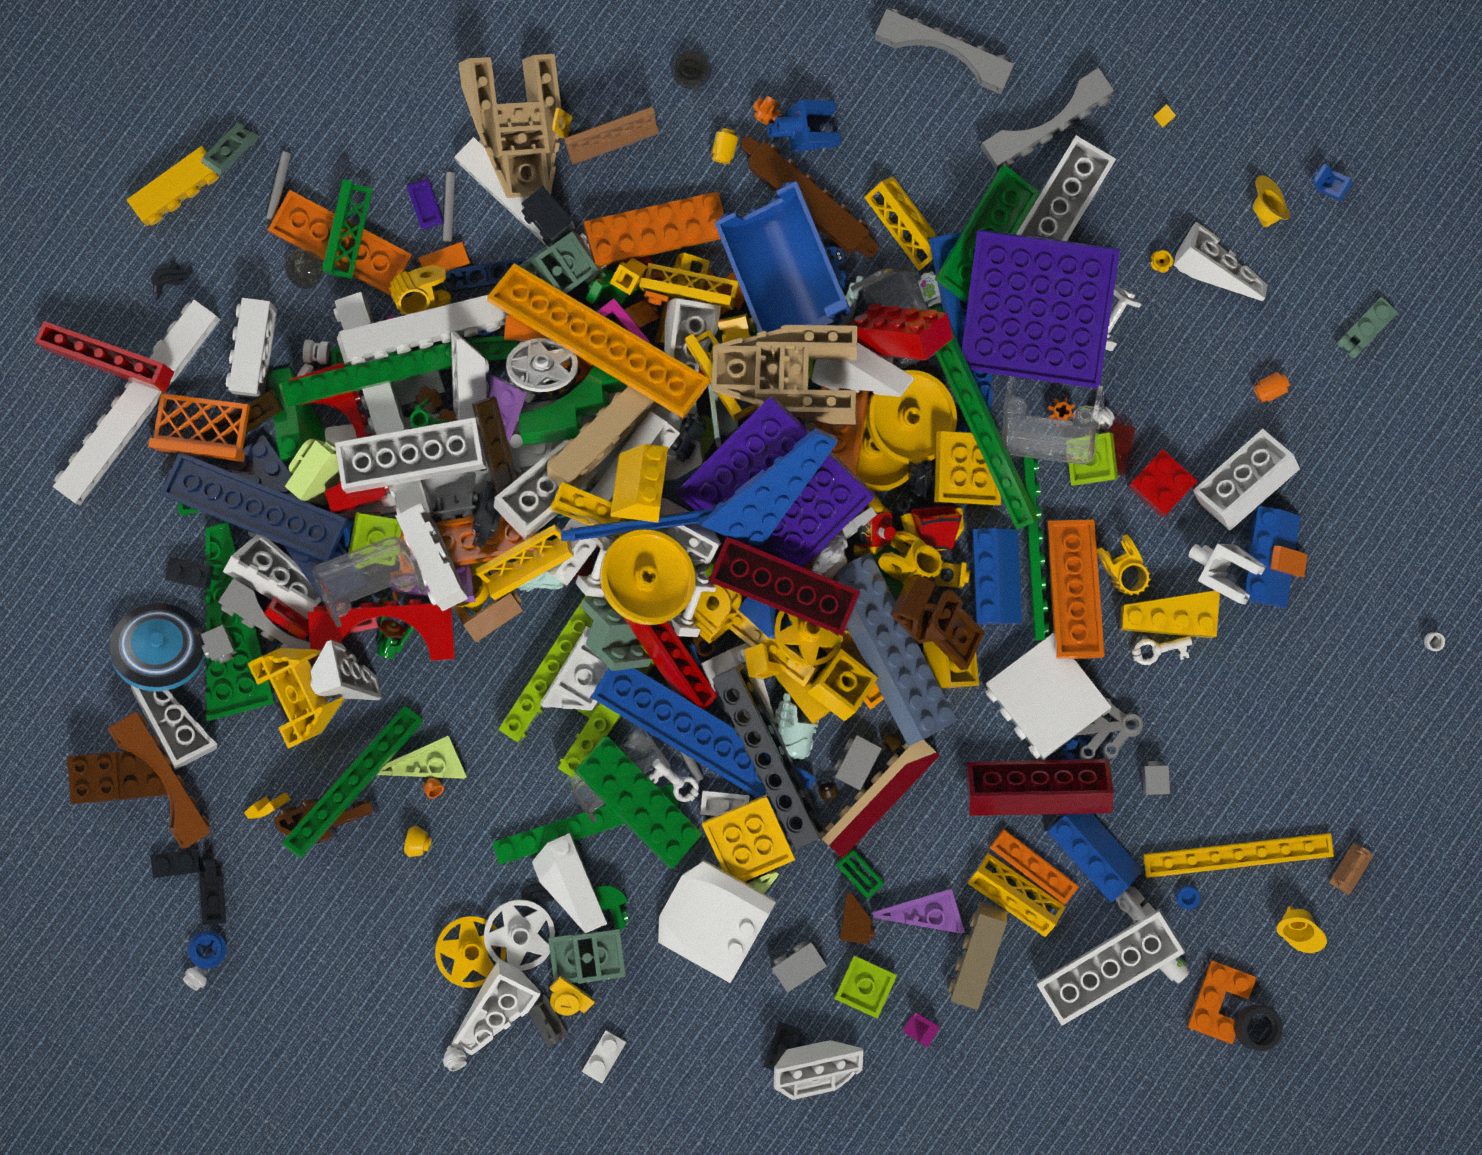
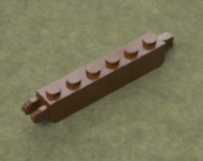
M750 136L742 138L741 150L749 157V170L775 192L781 189L785 183L797 181L815 225L821 232L847 254L858 251L869 259L874 257L880 247L869 236V226L862 219L858 218L856 220L850 215L851 210L843 203L837 204L833 200L834 196L827 189L823 188L821 190L817 187L813 177L807 173L803 175L797 170L798 165L790 158L784 159L780 155L781 151L774 144L770 143L768 145L764 141L760 145Z

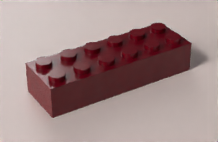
M729 537L725 539L709 578V581L841 636L845 633L861 594V591Z
M1109 759L967 762L966 786L969 816L1112 813L1114 791Z

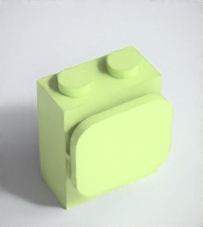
M309 439L301 446L290 463L289 471L293 475L285 487L300 500L326 506L328 500L325 490L341 482L336 448L332 442Z

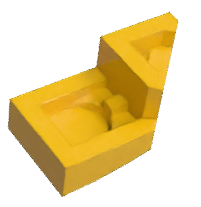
M286 792L272 801H269L266 796L249 807L244 814L249 819L260 818L280 808L291 799Z

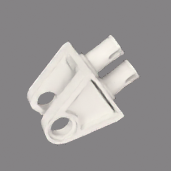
M1195 544L1189 552L1190 558L1204 565V570L1198 579L1199 582L1244 605L1249 600L1250 594L1226 577L1228 574L1226 571L1231 562L1256 575L1257 573L1262 575L1266 568L1264 564L1237 545L1217 544L1215 550L1207 545L1201 548Z

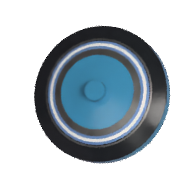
M154 603L138 607L121 618L111 634L109 650L114 669L124 681L142 690L166 691L179 687L198 672L204 661L205 654L202 645H205L201 636L203 630L194 616L180 607L164 603Z

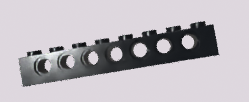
M741 663L721 672L712 678L714 690L720 695L724 703V710L731 717L735 732L738 737H741L745 745L746 755L752 760L756 775L762 780L766 788V795L776 808V815L787 831L788 840L793 843L795 849L819 840L827 831L752 678L748 675L745 664ZM733 689H736L739 692L740 697H737L733 693ZM743 710H746L750 714V718H747L744 715ZM754 731L759 733L761 740L755 737ZM764 752L770 755L771 761L766 759ZM775 774L781 777L782 782L775 778ZM785 795L791 798L792 803L786 800ZM795 816L799 817L803 824L798 823Z

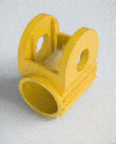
M425 266L414 269L411 272L405 271L399 273L396 277L394 276L393 281L390 282V295L401 314L408 315L451 303V295L448 292L443 291V289L432 290V286L444 282L446 278L445 269L440 266ZM414 292L411 296L403 298L407 293Z
M897 531L891 542V546L901 554L897 555L893 552L884 553L878 561L879 566L885 573L899 580L903 585L907 578L912 576H920L932 581L940 574V570L943 568L941 566L943 563L941 560L942 555L938 553V550L926 545L924 541L905 531Z
M1125 534L1121 537L1122 540L1120 541L1126 552L1125 554L1112 560L1109 552L1105 551L1102 547L1097 549V554L1105 572L1111 577L1110 582L1113 583L1114 588L1118 589V592L1128 595H1139V592L1145 591V587H1149L1150 573L1147 571V567L1143 566L1142 557L1135 544ZM1133 565L1138 571V582L1134 587L1126 589L1121 581L1122 573L1127 567Z
M713 584L716 587L715 592L702 591L692 617L694 619L693 622L701 629L699 635L708 643L716 640L734 623L732 620L742 605L741 594L717 584Z

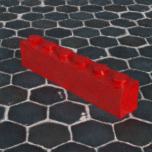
M43 321L35 343L46 351L166 393L174 371L164 363Z
M624 618L673 692L701 709L706 710L717 697V694L670 624L665 622L657 625H644Z

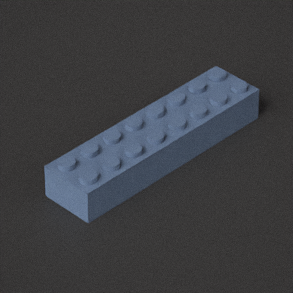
M871 553L841 567L832 580L861 591L847 628L869 671L878 677L875 683L907 745L910 746L956 722L957 719L916 640L890 615L896 601Z

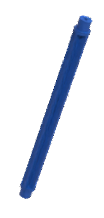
M716 508L659 516V522L627 520L585 527H571L570 530L560 531L562 542L570 540L575 542L576 540L625 534L635 530H653L699 523V519L702 516H708Z

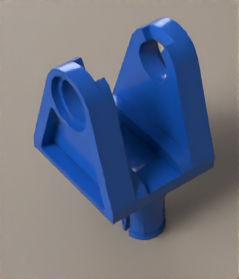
M799 100L785 112L786 117L775 118V123L768 124L769 138L788 137L791 152L841 145L842 138L840 133L811 132L810 127L807 125V118L832 115L833 112L837 111V103L835 101Z

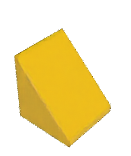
M1166 104L1153 117L1163 128L1176 115Z

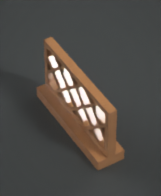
M653 107L564 138L572 165L659 134Z

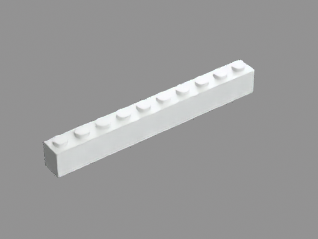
M362 292L335 300L336 308L333 310L337 321L342 323L343 330L341 331L374 323L367 298ZM375 358L366 359V362L374 361ZM393 382L362 389L364 394L361 396L362 404L365 409L369 410L371 417L368 418V423L371 430L376 432V435L408 430ZM424 480L389 486L392 497H396L398 506H395L397 515L421 503L430 516H434L432 515L434 511Z
M196 300L184 306L181 311L183 315L177 322L174 321L167 330L168 335L164 340L161 339L156 343L153 348L154 353L150 357L152 360L164 363L174 371L167 390L220 321L215 314ZM129 380L125 385L126 390L121 396L118 395L111 404L112 409L107 415L104 414L98 420L97 429L93 434L89 433L82 443L84 446L79 452L76 451L68 461L70 464L66 470H62L57 474L54 479L56 483L53 487L74 503L81 505L160 401L161 393H165Z

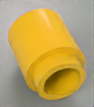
M722 128L721 132H716L711 151L713 161L730 164L731 159L734 158L739 137L735 136V131Z

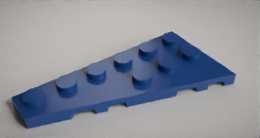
M815 428L793 445L794 449L788 454L775 459L774 465L766 471L764 469L734 491L735 495L725 503L720 502L715 506V511L708 516H702L699 519L700 525L760 550L838 443L836 436Z

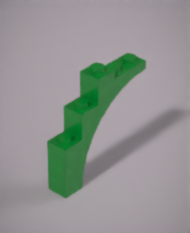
M594 366L586 378L566 396L540 409L519 414L520 435L524 446L570 440L571 438L575 439L580 434L579 429L583 427L582 417L596 416L600 409L606 408V405L610 404L608 393L623 392L628 385Z

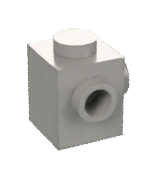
M221 625L201 634L205 645H202V649L207 659L211 658L212 661H219L221 664L233 659L232 654L237 653L226 626Z

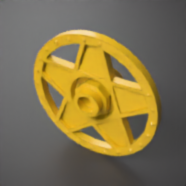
M778 612L774 623V635L780 650L790 660L804 666H818L828 662L837 654L841 647L843 636L836 635L829 630L788 614L791 626L780 631L781 619L785 612ZM785 645H798L802 658L793 654ZM819 647L833 648L827 656L816 660Z
M476 916L461 917L449 923L440 933L435 947L436 963L441 973L453 984L466 988L482 986L494 968L488 956L489 953L485 946L484 935L479 936L474 922H479L486 925L487 920ZM492 923L490 929L496 930L498 928ZM460 924L459 939L443 940L452 928ZM491 945V948L493 950H495L498 947ZM501 947L500 959L504 962L506 959V947ZM440 953L454 959L451 975L444 968ZM472 970L486 977L476 982H463Z

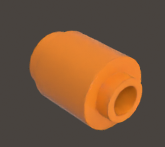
M1275 372L1258 381L1257 385L1253 386V389L1259 401L1263 403L1265 401L1270 402L1287 393V387L1290 384L1285 374L1280 375L1278 372Z

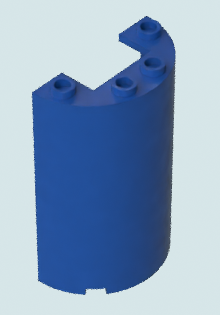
M790 181L782 185V188L776 191L779 197L773 198L769 201L768 205L762 208L757 207L750 210L748 215L744 217L735 212H729L722 215L720 220L714 222L758 333L763 331L767 333L781 329V326L784 325L838 326L843 322L841 317L843 315L846 317L850 314V307L797 181Z

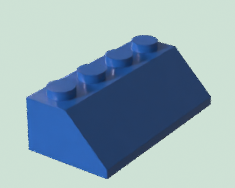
M1258 506L1253 510L1247 553L1264 564L1266 568L1262 575L1258 573L1256 575L1244 569L1242 589L1250 594L1247 602L1287 608L1292 575L1270 568L1273 547L1283 546L1296 550L1301 516L1284 510Z
M998 528L973 529L971 531L975 622L978 625L1022 623L1018 530Z
M1093 813L1063 814L1045 831L1108 902L1112 903L1144 871Z

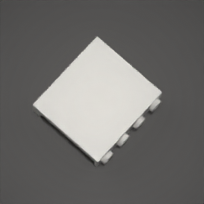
M1054 633L986 683V688L988 689L985 691L986 695L993 703L995 701L999 703L1002 707L999 710L1007 721H1013L1016 725L1014 731L1021 740L1026 738L1031 745L1028 749L1036 759L1040 757L1042 760H1046L1047 756L1099 717L1107 714L1112 708L1074 659H1056Z

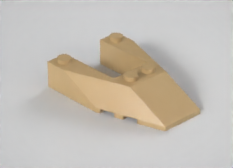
M555 54L532 55L522 60L527 102L497 104L491 57L469 58L458 63L461 87L476 130L506 198L529 197L542 185L551 195L556 168L554 166L555 157L560 145L558 143L559 134L551 130L556 108L561 109ZM562 116L559 118V128H560V129H561V127H562V125H563V118H562Z
M784 325L781 326V329L767 333L763 331L753 337L746 339L738 338L714 345L712 391L761 406L773 395L794 416L828 424L856 425V390H808L809 359L857 360V326Z

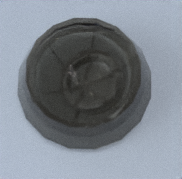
M693 50L684 51L679 54L672 62L671 67L673 79L678 85L687 89L700 88L706 84L712 70L707 57Z
M305 249L296 250L286 259V275L295 286L302 289H311L322 280L324 272L322 270L323 261L315 252Z

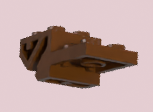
M920 576L908 577L890 615L918 643L933 641L960 670L968 669L985 631L961 608L963 601L953 591L948 589L946 592L944 591L937 603L934 600L936 582Z
M159 748L161 753L164 755L163 748ZM110 752L67 757L71 804L167 795L166 789L156 772L144 760L131 752Z
M318 798L302 802V807L298 809L296 807H288L278 811L280 815L274 817L278 831L289 835L318 803ZM365 799L352 804L353 809L348 811L346 809L315 844L338 837L335 827L378 812L379 809L376 802H369V800Z

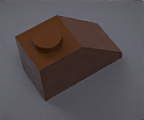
M645 299L625 309L627 315L643 334L656 325L659 320L658 310L652 303L648 304Z
M846 892L839 939L868 944L869 939H874L875 926L871 925L872 920L853 894Z

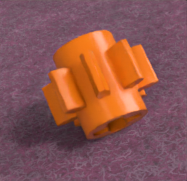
M766 96L764 101L758 98L753 106V110L756 111L754 117L765 125H768L770 121L775 123V118L780 117L782 113L779 111L781 105L769 96Z
M1067 398L1060 403L1058 399H1054L1055 407L1048 406L1047 408L1048 411L1052 412L1048 420L1054 419L1056 427L1062 422L1068 426V418L1073 419L1076 417L1075 414L1071 413L1075 404L1070 406L1067 403ZM1061 407L1064 408V413H1066L1062 418L1059 417V412L1056 411Z

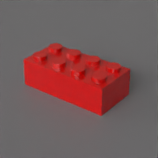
M873 304L868 307V310L856 316L847 325L857 326V343L879 355L927 360L953 339L948 314L937 312L936 310L926 311L918 310V308L908 309L900 308L899 306L890 307Z

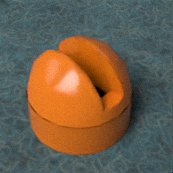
M428 778L427 782H424L423 789L428 798H436L444 791L443 785L437 778Z

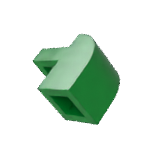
M600 270L596 279L588 287L589 293L586 300L591 304H595L602 300L609 303L612 299H615L624 309L631 305L640 287L637 286L629 295L610 283L615 271Z
M610 885L593 888L602 911L610 908L616 929L627 928L626 923L630 922L626 908L621 909L620 906L629 902L626 895L620 889Z

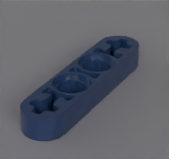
M518 258L452 269L446 272L444 285L452 292L494 286L501 280L493 276V272L497 267L505 268L507 273L509 270L508 265L515 263L519 266L527 259ZM474 271L483 273V280L481 282L474 283L471 281L470 276ZM466 272L468 285H465L464 280L458 281L457 286H452L451 283H448L452 275L460 279L464 278L462 273Z

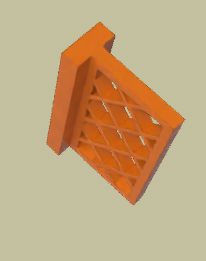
M161 393L153 438H149L148 447L163 452H181L186 455L244 462L245 452L242 451L250 405ZM167 400L175 401L179 407L170 415L165 410ZM192 403H196L200 411L190 417L185 408ZM213 406H218L222 413L212 420L207 411ZM236 408L242 409L241 418L234 423L228 414ZM182 412L187 421L177 427L172 419ZM204 414L209 424L199 430L194 421ZM225 417L231 426L221 433L215 424ZM170 422L174 431L168 436H162V426ZM191 424L196 434L189 439H185L181 431ZM213 427L218 436L211 442H208L203 434ZM233 430L238 435L236 445L228 444L224 438Z

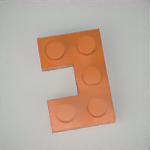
M1210 960L1187 1027L1233 1044L1236 1036L1234 1030L1235 1020L1218 1014L1225 993L1227 991L1249 1000L1257 977Z

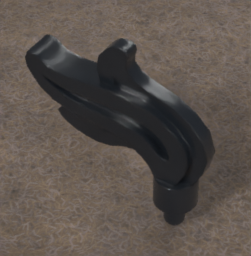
M171 260V264L168 267L155 271L151 277L155 299L159 300L164 285H183L186 282L183 279L190 277L193 269L190 267L185 270L177 269L176 262Z
M540 882L527 885L521 892L522 900L532 902L536 899L543 902L555 900L549 896L551 894ZM522 906L524 916L529 915V910H532V908Z

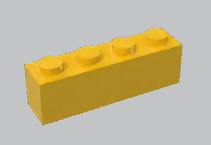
M200 146L126 199L146 226L157 224L162 220V215L168 211H175L181 206L183 200L196 196L200 192L201 187L206 184L210 185L218 180V174L201 163L202 157L207 153L203 146Z

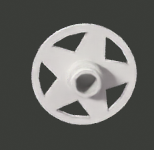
M536 338L517 345L507 357L506 368L510 379L519 387L529 391L548 392L565 386L574 378L578 369L576 354L549 338ZM544 345L555 346L560 349L548 351ZM528 348V356L516 357L519 352ZM571 358L572 368L568 372L562 365ZM514 371L526 373L525 382L518 378ZM549 380L556 381L552 384L541 385L543 382H547Z
M512 900L497 907L489 916L484 929V942L489 955L497 963L500 958L495 954L491 945L506 947L507 963L521 971L541 964L550 954L549 943L538 934L545 921H547L550 931L549 938L555 937L554 924L549 914L540 905L528 900ZM514 906H529L537 911L522 917ZM502 911L504 926L489 932L493 920ZM526 952L541 955L531 963L520 965Z

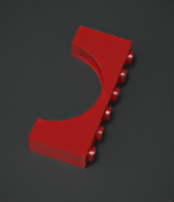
M342 362L321 370H317L299 377L289 379V381L344 368L346 366ZM358 390L303 403H319L334 407L351 421L357 438L373 436L372 433L367 434L365 428L369 423L365 411L360 412L358 404L362 403ZM340 482L336 486L325 490L331 513L339 515L388 499L386 492L390 490L389 486L346 493L342 490Z
M423 599L408 600L409 605L399 606V601L385 602V607H375V603H362L361 608L352 609V604L337 605V610L329 611L328 606L313 607L314 612H308L310 649L322 651L326 642L330 640L342 644L353 628L368 619L393 617L410 624L420 633L428 647L431 661L456 659L453 608L442 611L437 604H423ZM319 655L311 659L312 668L315 662L317 661Z

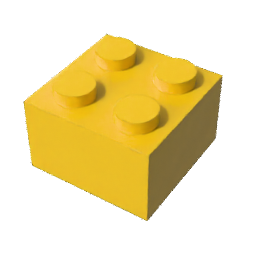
M840 649L826 663L807 693L845 721L856 713L878 677L844 650Z

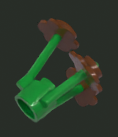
M426 386L420 389V394L415 397V400L419 403L415 406L416 411L411 414L410 421L412 427L409 429L458 421L456 413L448 409H442L439 416L434 419L431 413L435 412L436 407L442 404V399L440 396H437L438 391L436 389L430 390Z
M385 597L379 598V602L375 601L373 603H375V607H385V602L393 600ZM381 617L377 640L379 645L377 654L384 658L393 659L396 652L401 653L403 645L414 630V627L410 625L406 631V628L398 622L387 621V617Z

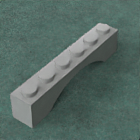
M886 9L875 33L874 40L894 49L923 45L945 50L967 65L975 75L980 86L1002 94L1014 66L1009 58L1003 55H998V57L992 55L988 49L982 46H971L964 38L948 36L947 32L937 27L932 29L925 26L926 23L920 19L913 18L911 20L904 17L905 14L899 10L892 9L891 11Z
M1097 68L1079 80L1070 102L1052 120L1028 130H1001L982 142L981 149L995 170L1004 165L1009 167L1015 162L1013 159L1019 155L1025 157L1034 150L1033 146L1039 142L1043 145L1053 138L1052 134L1060 130L1063 132L1073 125V120L1078 117L1082 120L1092 113L1090 109L1097 105L1102 107L1111 101L1110 97L1114 90L1100 69Z
M233 578L218 601L222 604L221 610L231 616L234 613L242 617L240 622L251 629L257 626L263 630L261 635L270 641L276 638L282 642V648L310 649L309 641L295 638L277 627L264 615L255 591ZM346 649L345 653L347 655H354V653Z

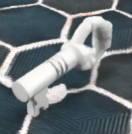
M1190 636L1159 644L1151 639H1142L1131 650L1133 660L1142 665H1151L1158 659L1161 653L1174 649L1180 651V660L1184 659L1183 656L1189 658L1186 650L1187 646L1192 645V640ZM1148 644L1152 646L1154 655L1145 660L1142 657L1140 647Z
M656 759L653 762L652 766L655 770L648 778L654 784L657 783L659 777L665 776L673 784L675 798L682 802L693 801L694 797L699 795V786L695 778L678 776L660 759ZM685 782H690L693 785L690 790L691 793L688 792L685 796H682L679 793V788L683 787Z

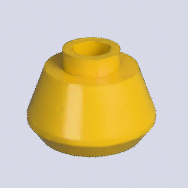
M416 825L409 828L404 846V853L408 857L424 855L425 851L429 852L432 838L428 837V832Z

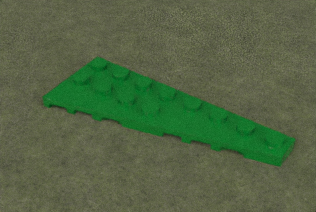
M230 523L205 528L206 565L214 566L210 589H206V632L221 625L226 626L237 650V653L232 654L233 659L221 664L219 661H212L211 658L207 659V721L276 704L270 679L257 685L248 666L249 662L263 656L256 626L253 629L240 622L241 616L236 613L233 616L227 614L220 609L222 604L218 602L233 580V577L223 572L230 557L237 552Z

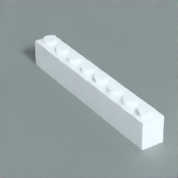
M473 137L454 157L456 162L543 242L539 229L533 222L528 224L521 212L523 209L521 203L528 197L506 198L482 141L478 142ZM574 231V235L593 261L587 237L583 233L579 236ZM609 265L597 267L598 271L584 280V282L590 285L596 279L599 271L607 270Z
M488 295L340 331L337 341L345 365L350 363L357 365L365 363L366 359L375 358V360L386 358L388 354L397 352V354L407 353L411 351V348L418 346L420 349L428 348L438 341H442V343L451 342V332H456L460 336L464 335V337H472L482 330L492 332L499 329L501 325H505L506 315H511L487 302Z
M650 411L620 453L642 444L667 446L669 449L680 433L669 423ZM619 455L590 494L610 502L613 501ZM570 519V521L567 523L563 530H570L571 527L577 528L585 527L588 525L576 521L574 519ZM592 538L576 540L575 542L571 541L574 556L547 572L565 585H568L596 548L597 544Z

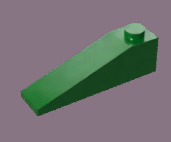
M289 367L267 372L269 390H275L285 409L273 417L280 460L284 463L292 462L301 446L307 440L316 439L326 442L325 428L310 403L285 407L279 384L295 378L294 373Z

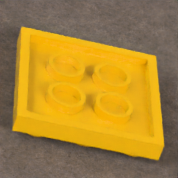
M937 431L934 502L1001 505V495L972 433Z
M767 795L702 822L704 831L722 870L743 882L795 860V855Z

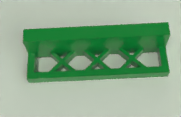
M343 179L322 267L325 274L353 279L372 198V188L354 185L352 181ZM354 191L367 193L365 202L356 207L352 201ZM357 212L361 218L360 224L351 229L347 224V219L350 215ZM351 234L355 239V245L348 251H345L342 241ZM344 257H347L350 262L348 273L336 270L337 262Z

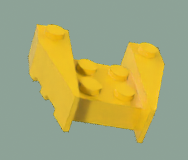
M279 648L248 663L257 685L270 679L290 722L278 728L288 749L322 733L344 701V698L341 697L328 703L326 697L316 695L312 690L310 683L312 667L308 660L320 655L321 650Z

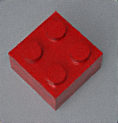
M1162 449L1128 487L1163 518L1193 487L1197 480Z

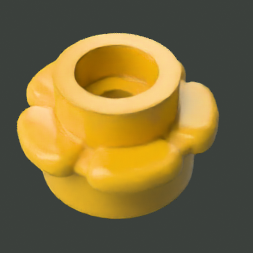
M1166 250L1156 251L1151 256V267L1155 271L1159 270L1160 273H1165L1173 265V257Z

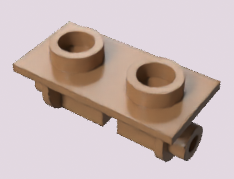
M1353 843L1329 883L1350 895L1374 855L1369 853L1370 851L1364 847Z

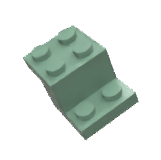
M572 231L554 244L545 246L519 265L565 294L598 271V268Z
M601 597L583 599L581 608L594 620L586 645L611 671L648 667L652 658L639 646L640 641L623 616L612 608L607 599Z
M620 929L548 938L554 982L560 976L571 983L578 982V984L626 977Z

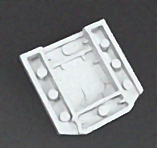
M703 860L681 876L659 916L658 943L731 983L777 900Z

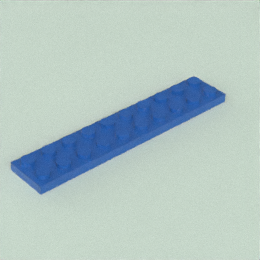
M609 668L606 669L590 698L753 796L759 798L766 795V788L762 780L757 777L755 766L746 755L745 745L733 727L635 668L611 671ZM764 752L766 759L771 761L770 755ZM794 765L808 792L816 778ZM775 774V778L782 782L781 777ZM785 795L786 800L792 803L791 798Z

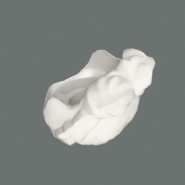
M843 535L834 536L810 560V570L832 579L837 571L847 563L844 549L847 548L848 544Z

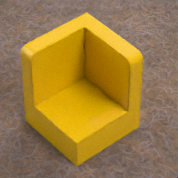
M761 643L744 649L749 677L765 679L781 673L780 664L769 661L766 644Z

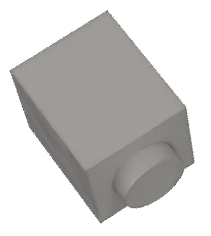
M1150 761L1148 766L1142 767L1143 795L1170 794L1169 766H1162V761Z

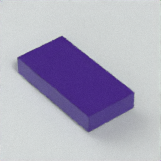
M429 179L408 185L407 189L421 230L443 224Z

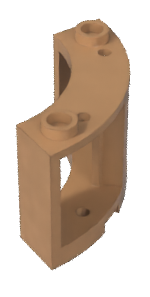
M490 570L491 575L497 572V570ZM515 590L503 595L472 617L468 613L467 607L453 606L462 624L475 642H478L523 611L519 605L522 600Z

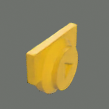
M562 976L550 986V990L553 991L550 996L551 1007L561 1015H572L579 1010L585 1013L595 1003V999Z

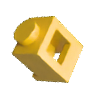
M631 258L627 263L622 262L619 264L610 283L630 295L638 286L641 277H643L648 267Z

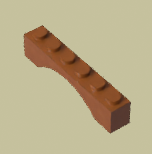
M133 712L107 729L119 749L131 752L144 760L159 776L166 789L170 803L171 818L169 829L181 849L187 848L211 833L208 828L210 824L204 815L200 816L196 809L198 805L193 796L187 795L183 788L185 783L178 774H174L171 769L173 765L169 757L161 753L158 748L160 747L158 739L155 735H150L146 728L148 724L141 714L138 715L137 712Z

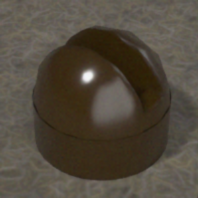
M888 734L881 739L883 745L891 754L898 751L902 745L901 737L897 734Z
M826 782L818 787L821 799L826 802H830V799L835 800L838 796L837 785L834 782Z

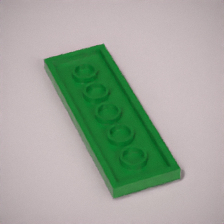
M1006 165L1001 166L934 280L968 305L978 229L1016 234L1040 192Z
M603 736L575 768L574 772L669 869H673L702 835L694 824L608 736Z

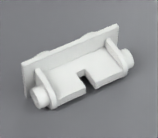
M1130 885L1115 899L1119 907L1134 920V924L1155 912L1149 903L1141 907L1140 903L1145 898L1135 886L1131 887Z

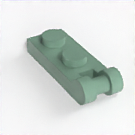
M238 122L202 157L201 163L221 176L250 146L255 144L259 135L253 131L249 132L245 129V125Z
M1380 297L1336 344L1341 348L1344 347L1349 352L1348 355L1354 359L1398 312L1385 299ZM1352 337L1359 341L1357 346L1350 341Z

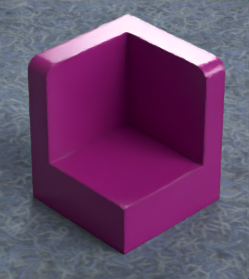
M914 1011L903 1032L924 1046L929 1047L940 1026Z

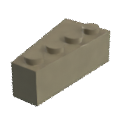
M981 901L979 902L976 914L973 913L969 927H972L969 936L966 935L962 949H965L963 957H959L956 963L955 971H958L956 979H951L948 993H951V1002L978 1010L1007 924V910Z

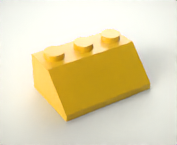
M642 444L619 454L611 517L659 522L668 453L667 446Z
M933 641L923 643L924 657L941 689L979 686L976 653L969 668L960 670Z

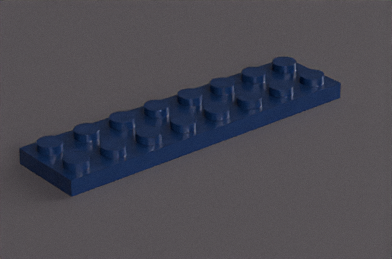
M264 435L243 449L242 452H245L244 462L226 461V464L234 474L299 499L285 487L292 474L284 462L280 460L279 455ZM340 542L330 563L284 546L329 610L367 583V580L353 560L348 559V553Z
M179 452L160 493L165 498L326 563H330L348 523V520L344 517Z

